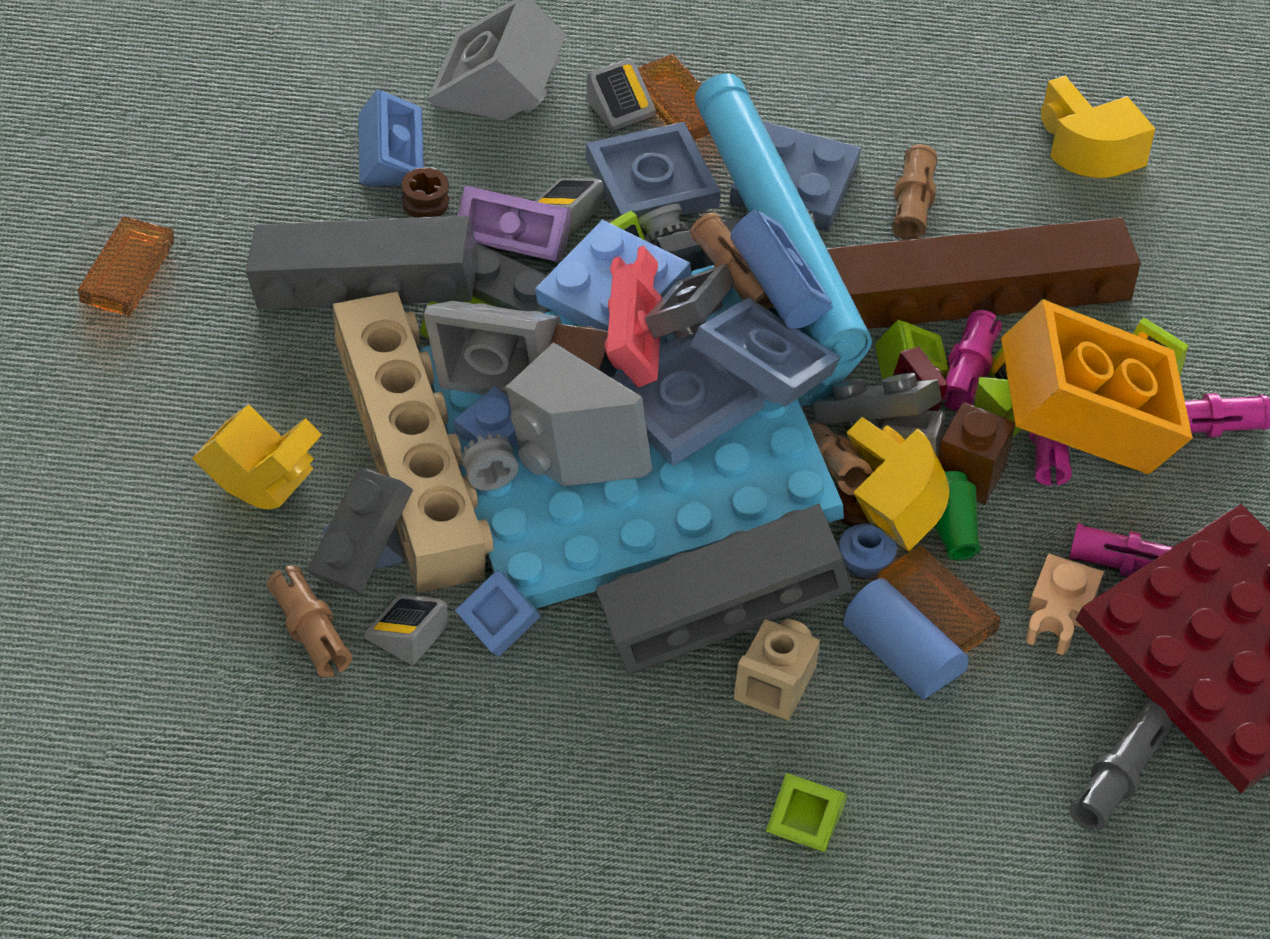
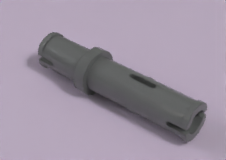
M1148 698L1136 717L1128 725L1111 752L1101 755L1092 766V779L1077 800L1070 805L1069 812L1072 819L1082 828L1093 831L1095 827L1097 830H1102L1106 827L1108 819L1122 799L1130 798L1136 792L1141 781L1139 775L1175 725L1169 719L1165 710L1150 698Z

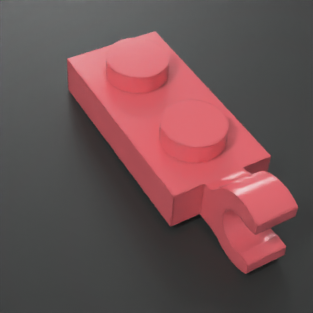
M644 245L638 247L637 259L633 264L627 265L620 256L614 258L611 263L612 285L611 297L608 300V338L605 340V351L610 363L617 370H622L638 388L658 380L660 337L653 339L645 321V317L662 299L661 295L653 288L654 277L658 270V262Z

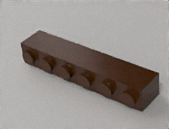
M1123 217L826 248L867 329L891 327L897 320L909 324L960 320L968 318L970 313L977 310L989 311L995 315L1027 312L1033 309L1042 299L1064 308L1132 300L1141 264Z

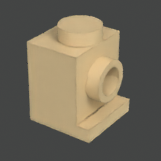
M764 619L746 655H742L738 663L734 700L789 721L816 669L820 640L812 637L808 627L799 621L785 619L777 624Z

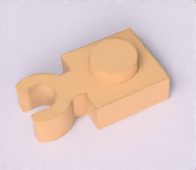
M1048 553L1028 609L1035 613L1030 618L1026 634L1027 644L1034 645L1039 633L1050 631L1059 637L1056 653L1064 655L1070 647L1074 625L1082 627L1075 619L1082 606L1096 598L1104 571Z

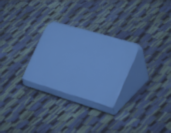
M377 89L363 106L358 116L359 182L367 186H401L403 177L408 172L424 167L422 108Z

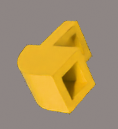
M1066 75L1048 81L1044 104L1041 108V119L1046 130L1054 134L1050 157L1058 165L1075 174L1092 178L1115 177L1147 166L1155 127L1128 96L1092 107Z
M248 404L228 419L191 459L231 495L257 508L275 509L287 500L314 469L310 465L314 458L307 451L322 434L305 418L281 436Z
M861 417L846 433L857 450L859 457L867 462L874 472L853 493L869 523L881 529L886 536L909 552L942 517L949 499L947 476L928 438L918 428L905 440L893 428L885 426L881 430L864 417Z

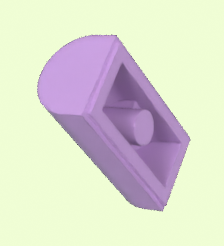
M465 186L458 216L470 217L477 244L553 262H560L564 254L571 223V211L567 208Z

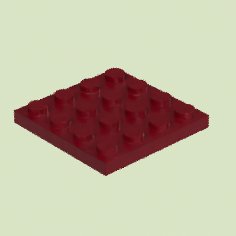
M1239 504L1082 606L1075 620L1144 693L1165 710L1169 719L1242 794L1270 774V532L1242 504Z

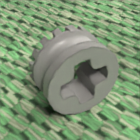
M680 204L666 205L638 218L641 230L646 231L645 241L656 246L657 238L690 230L688 224L681 222L679 219L683 212Z
M487 434L484 440L482 436L477 437V443L472 440L469 442L470 447H464V453H461V461L467 470L468 481L479 490L498 489L512 481L518 473L519 465L513 454L512 445L508 438L505 436L501 437V434H496L494 438L492 434Z

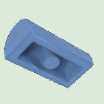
M752 210L735 225L730 235L731 241L787 327L797 329L810 325L833 308L831 299L778 221L760 211Z
M880 578L866 585L857 593L847 607L843 625L922 700H925L967 671L968 655L886 579Z

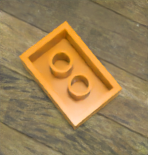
M1044 299L1001 337L1016 427L1148 475L1193 439L1174 350Z

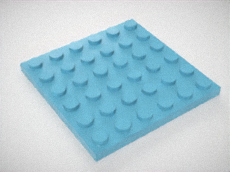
M714 265L691 271V275L712 269ZM733 287L721 300L723 306L707 317L706 322L743 301ZM554 311L545 313L547 315L560 316L561 324L582 327ZM673 332L660 337V347L675 338ZM431 345L420 348L421 352H428L434 375V383L431 384L433 392H442L448 413V423L445 425L447 434L456 433L453 420L480 399L483 394L440 388ZM798 399L786 407L779 403L764 400L763 409L674 466L649 443L652 471L642 478L562 486L545 474L538 476L529 471L519 459L517 445L513 449V454L519 465L515 478L498 489L479 490L476 488L478 508L474 509L477 520L486 519L490 527L493 552H489L487 555L493 573L497 570L503 572L535 609L597 591L596 587L612 582L620 575L636 573L668 561L676 554L692 552L724 540L734 532L748 531L777 520L790 511L804 510L820 504L828 523L844 518L843 503ZM458 436L461 451L464 453V447H470V445ZM461 465L459 469L462 477L467 476V470Z

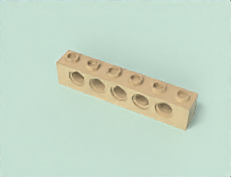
M398 291L334 303L335 344L377 473L399 479L413 489L395 528L416 592L421 593L485 579V555L493 552L490 527L486 519L477 520L474 509L478 508L476 488L470 484L467 476L462 477L459 467L463 465L460 442L456 433L447 434L444 425L448 423L445 399L442 392L433 393L430 384L434 383L433 368L428 352H419L416 344L420 343V336L414 312L405 313Z

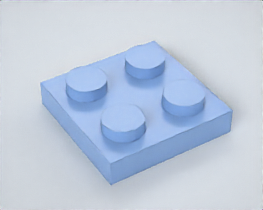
M602 220L535 288L537 302L581 326H590L598 330L608 331V300L611 297L612 285L610 266L614 258L620 256L627 265L633 264L637 259L638 247L644 245L658 262V270L654 277L653 288L662 298L677 280L692 276L690 262Z

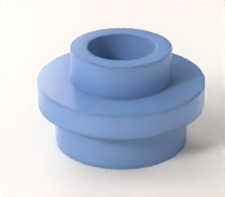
M868 523L857 524L848 528L840 537L838 547L845 568L851 574L866 579L882 575L894 563L897 552L896 542L886 536L881 529Z

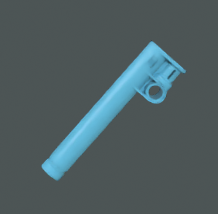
M734 74L715 75L707 79L699 87L695 94V103L748 212L752 210L760 211L782 225L832 301L831 305L833 308L821 316L820 319L805 327L797 328L841 357L832 376L798 398L800 406L814 405V402L833 393V384L846 379L869 351L872 338L742 80ZM774 306L769 309L770 312L781 318Z

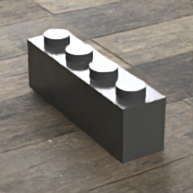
M469 216L255 224L246 274L257 309L333 307L334 303L397 291L402 304L429 303L431 301L437 303L448 301L468 302L472 301L478 251Z
M820 504L804 510L790 511L772 522L748 531L734 532L724 540L692 552L676 554L668 561L636 573L620 575L612 582L596 587L611 633L628 675L760 626L764 619L773 621L852 591L842 555Z

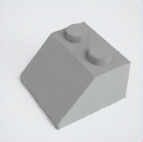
M513 0L455 34L427 100L436 107L503 121L522 110L530 112L546 96L545 86L550 73L560 61L558 53L566 34L533 0Z
M448 301L428 305L424 312L440 388L483 395L495 386L508 396L506 386L550 346L557 324H561L560 316L547 315L538 311L527 312L492 307L483 303L471 304Z
M554 342L506 386L511 408L510 417L514 424L519 449L518 456L523 465L532 473L538 476L545 474L562 486L642 478L652 471L642 396Z

